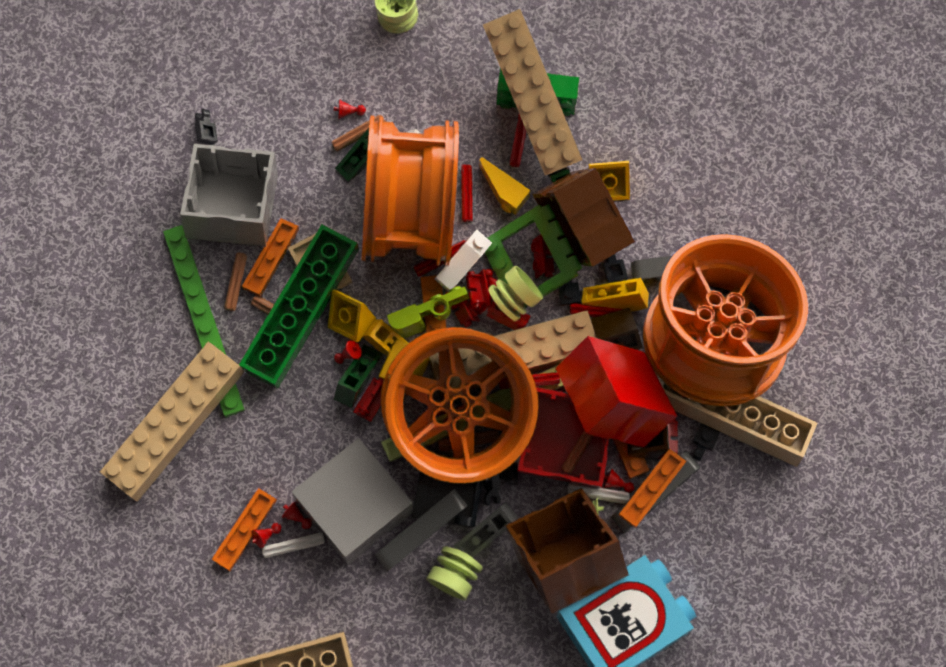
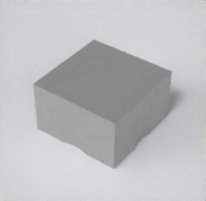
M194 144L189 166V181L185 188L180 213L185 237L189 239L266 246L278 179L275 152L251 149L234 150L222 146Z
M359 438L291 491L295 502L311 519L313 524L323 531L331 546L347 565H350L372 547L379 537L393 530L413 513V502Z

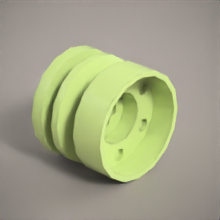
M375 0L379 23L388 32L403 33L413 28L418 19L416 0Z
M514 266L505 273L508 284L498 279L496 281L497 286L491 285L488 291L498 308L513 321H517L520 318L519 313L524 315L527 312L523 303L534 307L543 299V296L531 278L521 268Z
M444 546L441 550L444 556H438L437 558L438 562L444 567L433 566L426 579L445 593L455 598L466 600L472 590V586L466 579L477 580L478 576L474 572L481 573L483 566L467 553Z

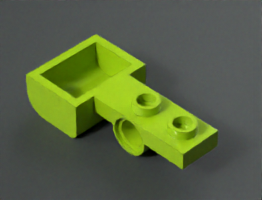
M457 286L450 289L447 294L434 295L430 298V301L418 306L416 304L410 305L386 316L393 330L401 337L407 338L426 329L423 317L433 314L436 319L445 320L451 313L450 306L470 298L465 286L462 288ZM438 305L446 306L442 313L435 312Z

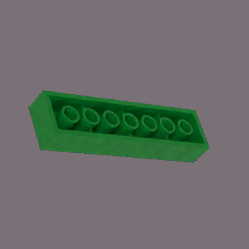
M321 224L242 358L239 366L246 373L276 389L280 387L330 301L332 290L337 289L358 253L359 247L357 242Z

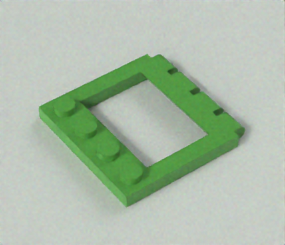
M549 204L534 207L487 237L492 244L485 251L498 279L508 284L505 273L514 266L502 242L535 222L561 271L538 286L543 297L577 277V271L582 269L576 255L569 257L574 251L567 237L559 239L565 233L558 220L550 222L556 216Z

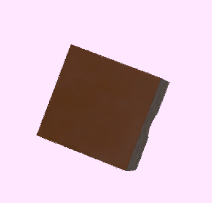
M596 168L573 171L532 194L538 205H550L556 216L550 222L558 220L565 233L559 239L567 237L574 251L569 257L576 255L580 264L593 267L635 242Z
M582 488L554 501L541 510L531 512L505 525L518 561L551 614L629 575L619 540L607 523L599 517L595 506Z

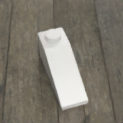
M476 230L450 259L449 266H445L434 279L447 291L454 288L492 242Z

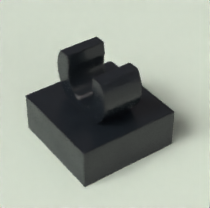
M513 462L509 467L500 472L499 479H504L509 485H518V464Z

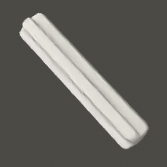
M569 483L567 491L570 494L582 488L591 499L597 498L598 500L626 504L630 498L628 492Z
M320 532L264 546L262 548L263 556L268 558L324 544V535Z

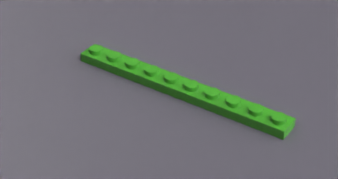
M183 225L165 230L163 233L201 347L203 348L209 341L226 355L188 240L185 237ZM236 383L220 401L225 418L245 411Z

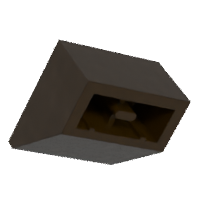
M629 307L590 319L597 339L636 350L643 348L638 328Z

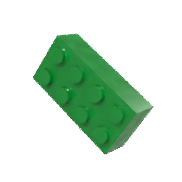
M500 68L496 105H500L504 109H510L511 107H516V104ZM547 73L564 116L574 115L579 77Z

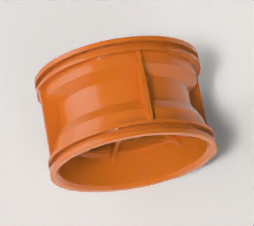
M370 115L362 261H366V256H371V262H374V257H385L392 248L416 250V254L420 257L436 260V266L440 265V261H444V266H449L457 187L458 121H453V125L449 126V121L445 120L444 126H431L424 129L423 133L399 132L393 122L383 121V116H380L379 121H374L375 116Z
M722 234L696 239L679 249L669 260L664 270L658 295L648 310L643 326V345L647 358L657 375L670 388L688 399L714 406H732L749 402L761 396L773 385L784 366L787 353L797 343L804 330L808 315V301L805 288L793 267L776 251L758 241L742 236ZM709 286L727 289L730 292L724 297L718 291H711ZM682 292L695 311L673 307L674 299ZM750 301L754 305H756L765 316L756 317V314L752 310L747 309ZM748 342L772 344V347L764 354L758 355Z
M449 327L432 330L420 335L409 342L395 356L383 381L381 412L391 439L401 454L416 469L442 481L469 483L481 481L502 472L522 454L536 426L538 396L533 377L527 365L510 346L491 335L479 331ZM459 348L478 351L489 357L491 361L472 374L467 375ZM438 353V380L412 374L424 360ZM454 376L460 379V385L456 388H452L449 385L450 379ZM504 376L511 393L510 412L486 399V396ZM473 384H478L480 387V392L476 396H472L469 393V388ZM436 390H442L444 394L443 399L440 401L433 400L432 395ZM404 393L428 407L409 427L406 424L403 411ZM460 397L459 400L462 402V405H457L454 408L453 401ZM477 405L482 406V415L475 417L472 413L473 408ZM440 411H444L447 414L444 422L436 421V414ZM459 419L466 420V427L463 430L456 429L455 425ZM476 425L502 431L501 435L490 446L474 454V427ZM447 430L454 457L436 454L423 447L421 443Z

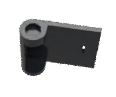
M420 471L412 518H420L455 489L468 506L448 521L447 524L475 528L483 480L469 483H452L435 479Z

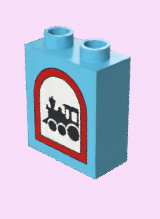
M646 555L642 556L627 566L628 576L558 611L556 617L589 667H638L694 629L690 621L696 618L695 611L683 595L674 599L666 587V584L670 583L672 578L659 559L650 563Z

